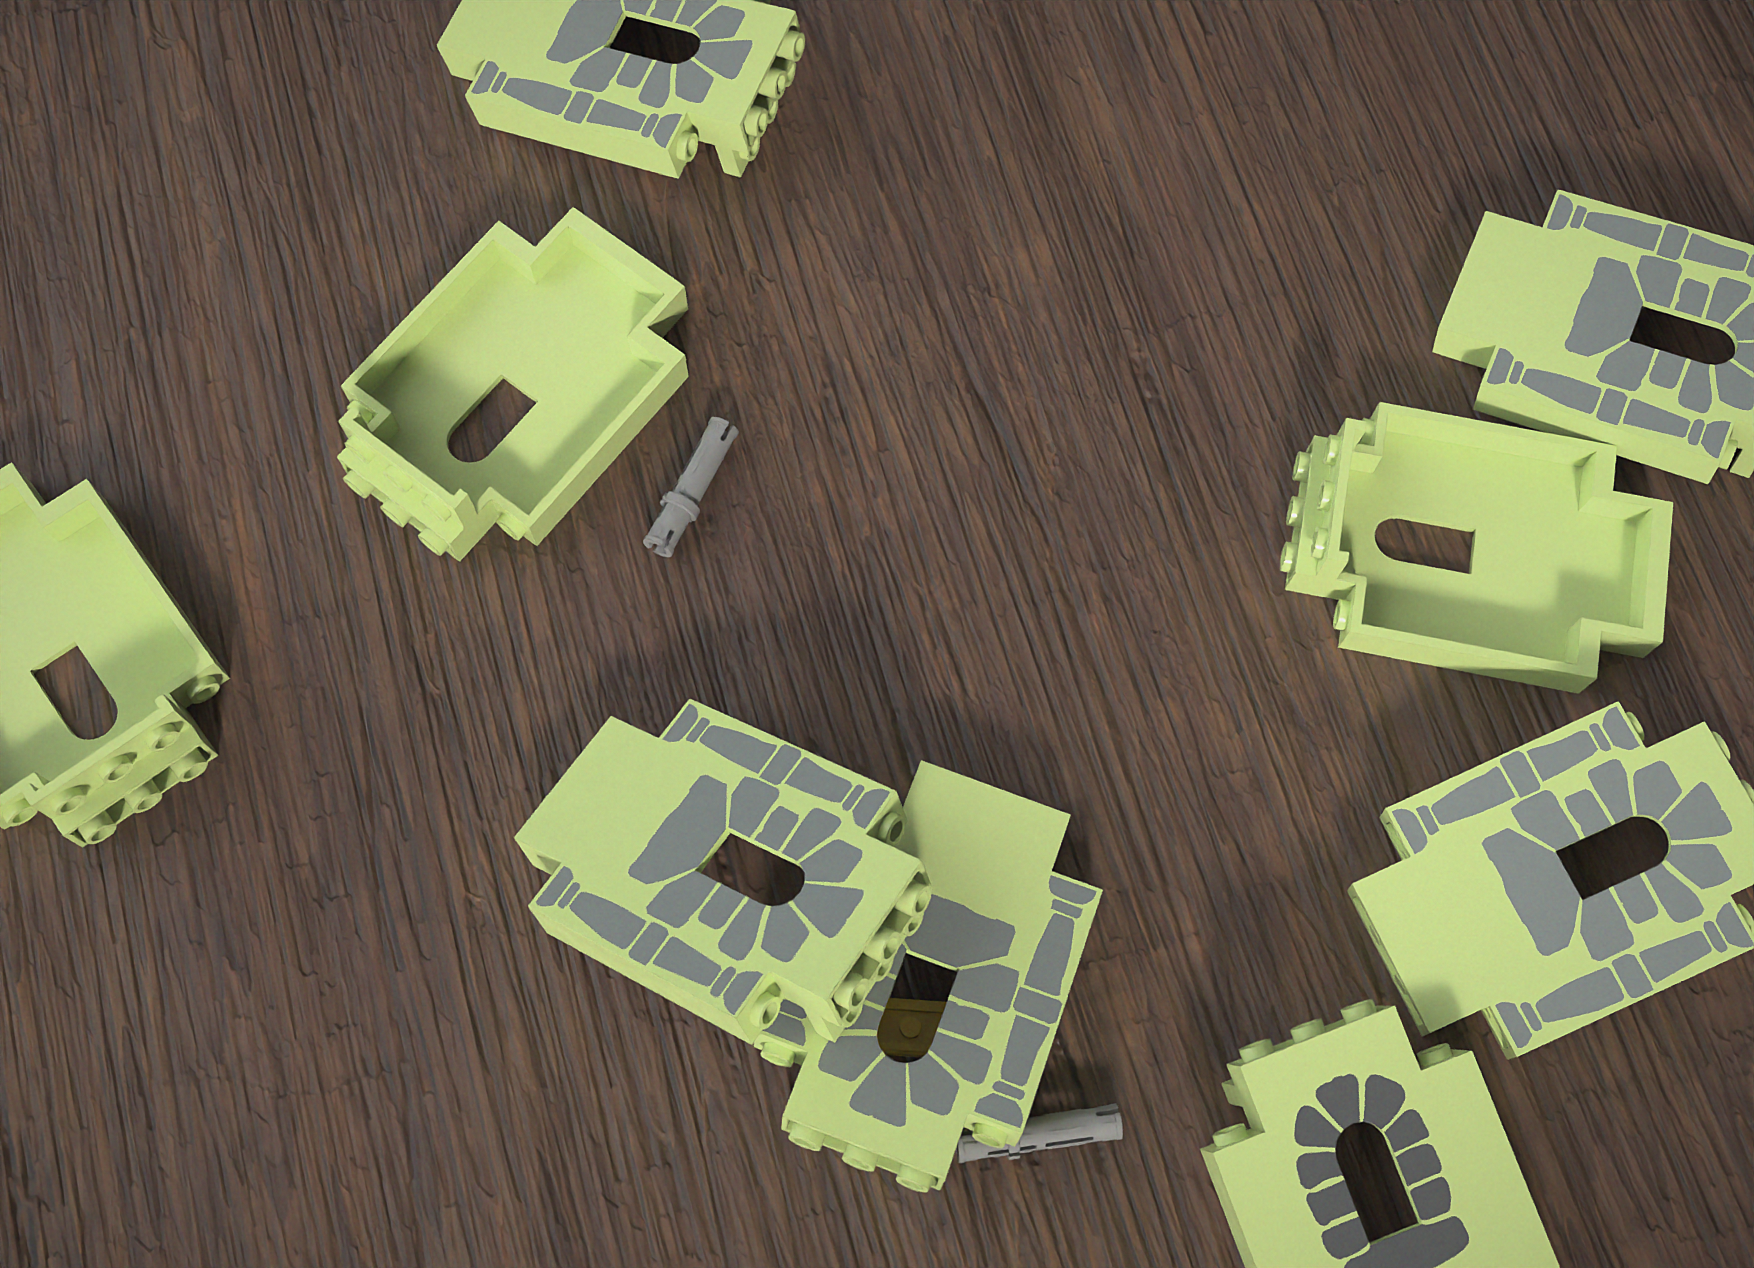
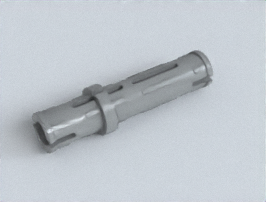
M719 417L710 418L705 432L674 488L663 495L660 501V505L663 508L648 535L643 539V543L648 549L653 544H657L653 549L654 553L664 557H671L688 523L697 519L700 513L698 504L733 440L739 434L734 425L730 426L728 432L725 431L730 423L727 420Z
M1114 1103L1096 1108L1077 1109L1028 1117L1023 1134L1016 1146L1005 1143L1004 1148L991 1147L977 1141L972 1137L973 1131L963 1127L955 1152L958 1163L1006 1156L1008 1160L1020 1159L1021 1153L1036 1150L1055 1149L1097 1141L1120 1140L1123 1137L1121 1115L1118 1112L1117 1104Z

